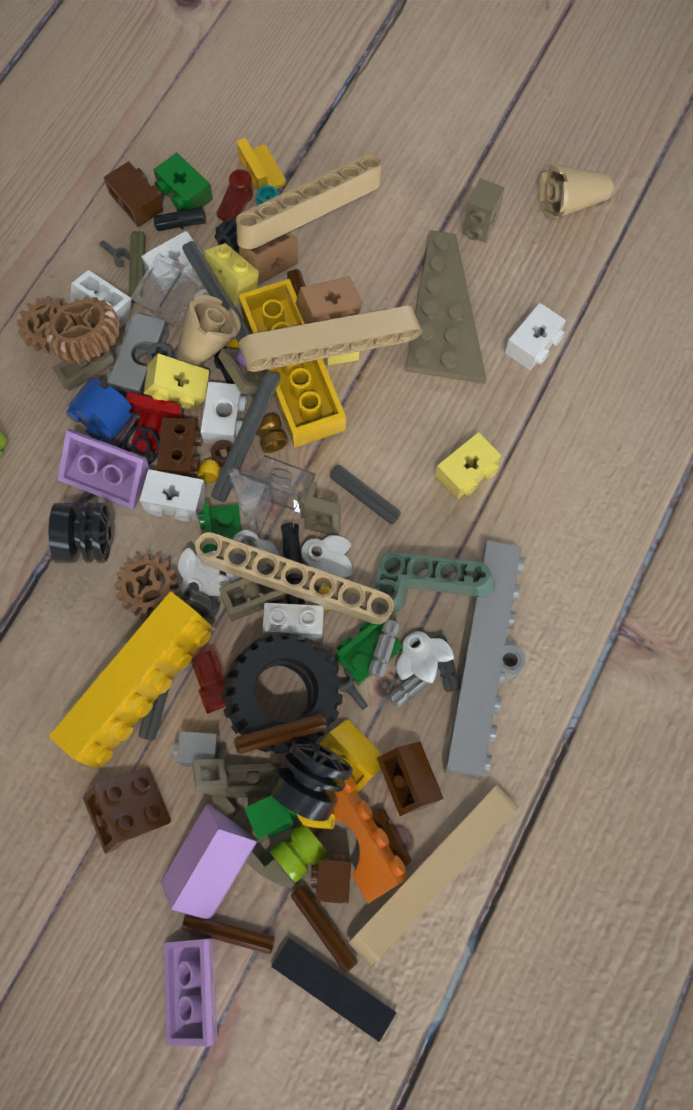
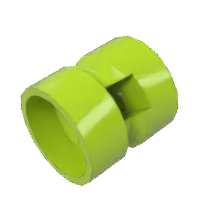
M302 823L290 834V842L282 840L269 851L294 883L308 873L309 863L316 865L319 863V859L322 860L326 857V854H329L310 829Z

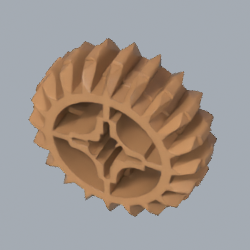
M85 296L80 301L75 298L74 302L70 304L65 302L63 308H56L57 313L49 315L50 321L45 323L46 330L44 331L50 350L60 360H66L68 363L76 361L80 364L85 359L90 362L91 358L95 356L100 358V354L103 351L109 352V346L115 345V339L120 336V322L115 310L105 300L99 301L97 297H93L90 300Z

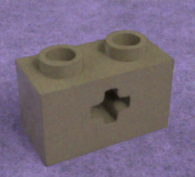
M482 178L479 179L467 203L462 234L467 235L473 240L487 242L498 220L505 187Z
M274 567L263 570L260 573L268 575L273 572ZM244 578L219 588L220 596L231 622L264 609L265 603L285 601L284 592Z

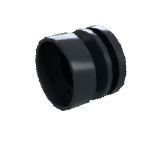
M76 503L53 504L48 526L49 547L53 561L55 563H75L79 559L80 552L86 563L93 562L94 558L97 563L108 561L113 529L107 503H96L95 507L92 503H84L81 515Z
M300 738L294 739L289 749L291 752L287 753L284 758L288 768L278 769L269 787V792L275 800L290 811L314 821H326L329 819L337 803L338 797L334 791H343L345 788L344 780L350 778L353 768L341 756L320 744Z

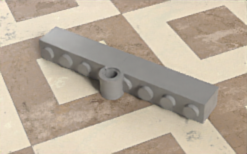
M487 540L484 547L482 563L489 567L495 580V588L488 596H475L460 681L461 685L457 697L444 773L480 780L484 773L489 774L492 755L487 754L489 743L494 744L497 726L492 725L494 713L499 714L502 700L501 696H497L498 685H503L505 680H512L517 677L525 665L523 651L519 647L511 645L510 639H506L508 628L513 629L516 612L511 611L512 601L518 600L520 584H515L517 574H522L525 560L524 557H520L521 547ZM503 659H510L514 666H506Z

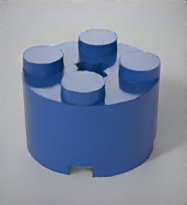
M90 378L68 404L69 409L66 411V414L73 421L81 422L87 427L86 432L90 437L99 441L102 438L112 441L132 418L134 412H129L132 408L130 403L111 386L104 389L99 386L100 380Z

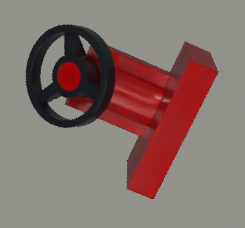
M128 392L125 399L132 407L129 412H134V415L141 417L137 427L125 434L122 447L123 450L128 452L136 450L140 454L147 453L153 458L147 461L149 465L158 458L162 418L184 419V413L181 404L165 400H155L152 397ZM135 431L131 442L132 446L127 448V439Z

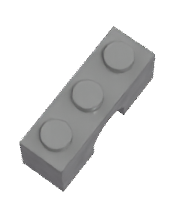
M135 313L132 321L127 323L123 345H119L116 351V363L114 368H110L107 374L109 386L118 391L124 398H126L128 392L147 396V394H144L147 367L137 364V361L142 356L147 355L152 345L157 343L166 344L169 337L166 320Z

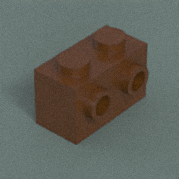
M129 161L103 177L110 196L137 227L163 211L160 201L162 195L155 185L151 186L147 182L143 171L140 168L136 169Z
M162 418L157 471L194 478L195 472H198L200 467V456L197 455V446H202L203 442L201 430L198 429L196 419Z
M421 742L396 747L377 758L399 816L422 810L444 799Z
M326 854V860L319 859L318 867L312 866L311 887L317 888V902L349 903L351 862L345 861V855Z

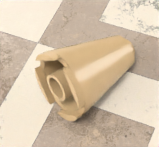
M558 164L548 165V171L542 173L539 181L540 202L544 201L546 209L542 210L549 219L560 218L606 201L614 190V183L608 174Z
M209 295L195 297L187 308L175 358L201 367L237 336L241 324L235 311L231 307L229 310L221 306L223 301Z

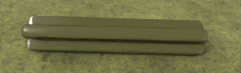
M133 231L130 234L128 296L132 298V303H141L144 300L145 267L141 256L145 254V236L142 231Z

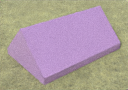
M71 429L66 430L58 481L134 509L141 497L148 469L150 470L146 458Z
M207 804L161 881L171 910L204 919H212L258 842V839L210 804Z
M214 939L164 942L167 1046H212L218 1041Z

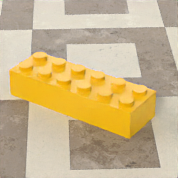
M290 279L238 295L241 313L251 334L305 324L296 306L297 296ZM323 359L264 370V372L271 371L280 376L274 397L294 448L346 431V415Z
M170 591L48 737L73 760L99 769L100 766L110 761L113 751L119 743L125 741L132 734L133 727L139 719L145 717L151 711L153 702L158 696L165 693L171 687L172 679L180 670H184L190 664L192 655L196 650L209 641L211 632L215 628Z

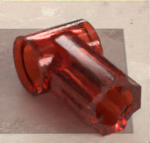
M238 169L229 176V186L217 211V218L223 222L229 218L237 217L253 198L252 178L248 171Z
M214 650L196 654L192 658L191 663L200 686L198 690L206 713L209 714L225 708V702L222 701V691L225 686L223 684L224 676Z

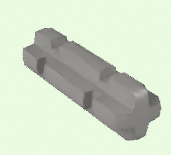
M387 620L383 624V634L379 636L373 654L374 660H371L369 666V674L376 677L384 676L387 666L385 663L389 661L395 643L394 637H397L400 624L398 622Z
M437 667L435 679L440 675L439 667ZM414 674L401 685V689L397 688L390 694L389 699L394 706L400 708L407 702L408 698H413L424 689L428 682L419 679Z

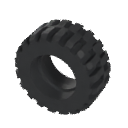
M280 633L270 634L267 638L263 639L261 637L246 647L232 662L223 681L225 686L222 691V701L225 702L226 707L223 711L226 719L230 718L233 724L231 728L235 734L240 733L244 735L288 723L275 721L265 715L258 706L254 693L255 683L264 670L273 666H283L296 672L303 680L307 689L308 701L306 709L295 720L323 714L327 728L325 730L299 738L316 742L317 739L324 736L331 729L330 724L336 721L339 715L337 706L342 704L343 697L342 694H338V688L342 686L341 677H335L334 670L337 669L334 661L328 662L324 656L327 652L322 647L319 649L312 646L314 641L306 637L303 640L297 639V634L288 633L286 636H281ZM294 739L258 750L263 752L274 751L275 754L290 752L289 749Z

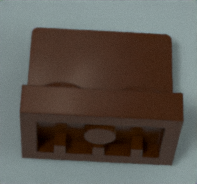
M148 767L98 783L82 797L105 854L115 851L127 840L164 827L171 822Z

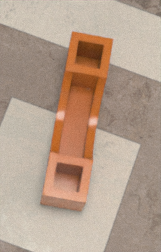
M350 776L348 780H344L345 788L343 791H334L338 799L332 813L335 815V820L346 824L358 840L360 857L352 877L369 904L407 880L408 877L405 874L406 868L404 863L398 856L393 854L388 845L389 839L386 833L375 824L372 819L371 808L365 801L360 799L356 792V784Z

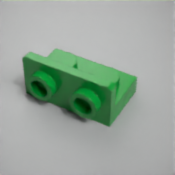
M209 502L203 503L204 512L199 513L201 530L206 529V533H215L229 539H233L235 534L242 531L238 504L210 508ZM206 544L202 548L203 553L216 551L217 546Z
M366 622L359 629L360 634L354 639L346 638L337 647V662L344 670L352 674L353 680L358 686L372 676L369 674V666L371 660H374L373 654L379 636L383 634V624L378 625ZM394 637L395 643L389 661L403 650V645L396 637Z

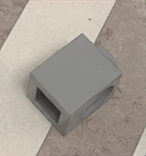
M180 731L179 740L175 739L173 758H177V763L183 767H192L193 760L218 759L220 738L217 734Z

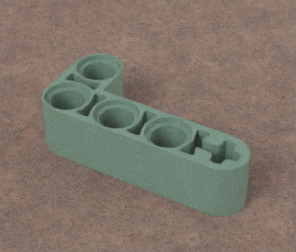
M391 552L384 555L379 563L374 589L386 594L395 592L392 598L394 603L392 613H397L406 603L409 588L485 597L494 591L495 580L489 567L482 562ZM401 566L396 573H391L394 567ZM429 569L426 575L418 577L421 570ZM452 572L457 573L453 579L445 580L448 574ZM378 602L382 609L387 612L385 605Z

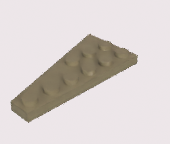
M430 230L416 310V318L422 329V334L411 341L406 372L486 384L487 378L457 236L453 233Z

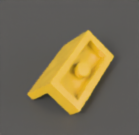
M246 138L236 141L238 158L257 192L264 185H271L276 189L286 185V179L265 144L252 149Z
M345 720L330 731L320 743V745L341 756L353 768L351 777L356 784L357 793L381 770L377 758L383 754L350 720Z

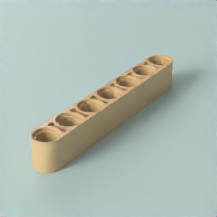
M375 155L362 156L240 213L236 217L237 244L244 249L257 248L378 189L381 185L382 160Z
M402 306L254 333L243 337L238 344L247 369L251 372H257L409 342L418 338L422 334V329L411 306Z
M203 533L196 540L195 548L198 559L201 563L372 624L379 625L385 623L393 611V600L384 592L215 533ZM206 544L217 546L216 552L211 555L202 553V548ZM242 554L246 560L242 564L235 565L229 561L232 555ZM264 563L274 567L273 572L268 575L261 574L257 569ZM291 573H297L302 577V581L299 584L292 585L287 582L286 577ZM318 583H325L330 587V592L321 595L315 591L314 587ZM349 592L354 593L359 601L356 604L349 605L345 603L342 596ZM380 602L385 605L387 612L378 615L372 611L371 605Z
M495 785L348 944L372 967L513 815L519 806Z

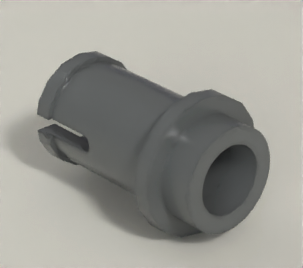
M190 587L184 591L181 600L191 608L200 612L203 618L215 617L220 608V604L215 597H207Z

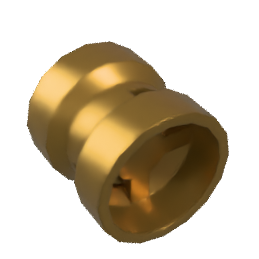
M276 415L263 417L256 433L261 438L260 446L264 453L279 451L288 444L286 434L281 432L282 424L280 419Z

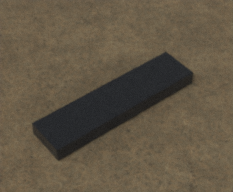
M290 938L271 966L378 1042L381 1041L397 1013Z

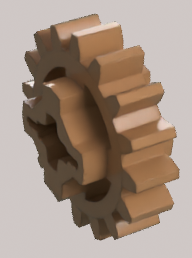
M47 296L44 302L39 297L36 298L37 304L35 305L28 302L27 307L29 310H21L20 314L23 319L17 320V324L20 327L18 332L27 346L32 345L36 352L41 347L45 353L49 352L50 348L44 333L46 330L45 323L50 321L49 315L57 313L56 308H63L65 306L61 298H57L52 302L50 296ZM31 326H34V334L31 332Z
M146 553L141 561L136 556H133L134 563L130 565L124 562L123 565L126 571L116 573L121 580L114 583L116 590L120 591L116 594V597L119 601H123L122 606L125 610L132 607L131 611L135 616L142 610L144 616L149 617L150 611L155 610L170 591L176 595L172 589L179 588L178 582L173 580L177 577L175 570H170L171 565L168 561L161 564L162 560L158 555L153 560H150L148 553ZM160 572L165 577V585L158 581ZM149 582L152 583L151 586H145L144 589L141 587L143 584L148 585ZM128 586H131L132 589H135L133 593L134 598L130 597L128 592Z

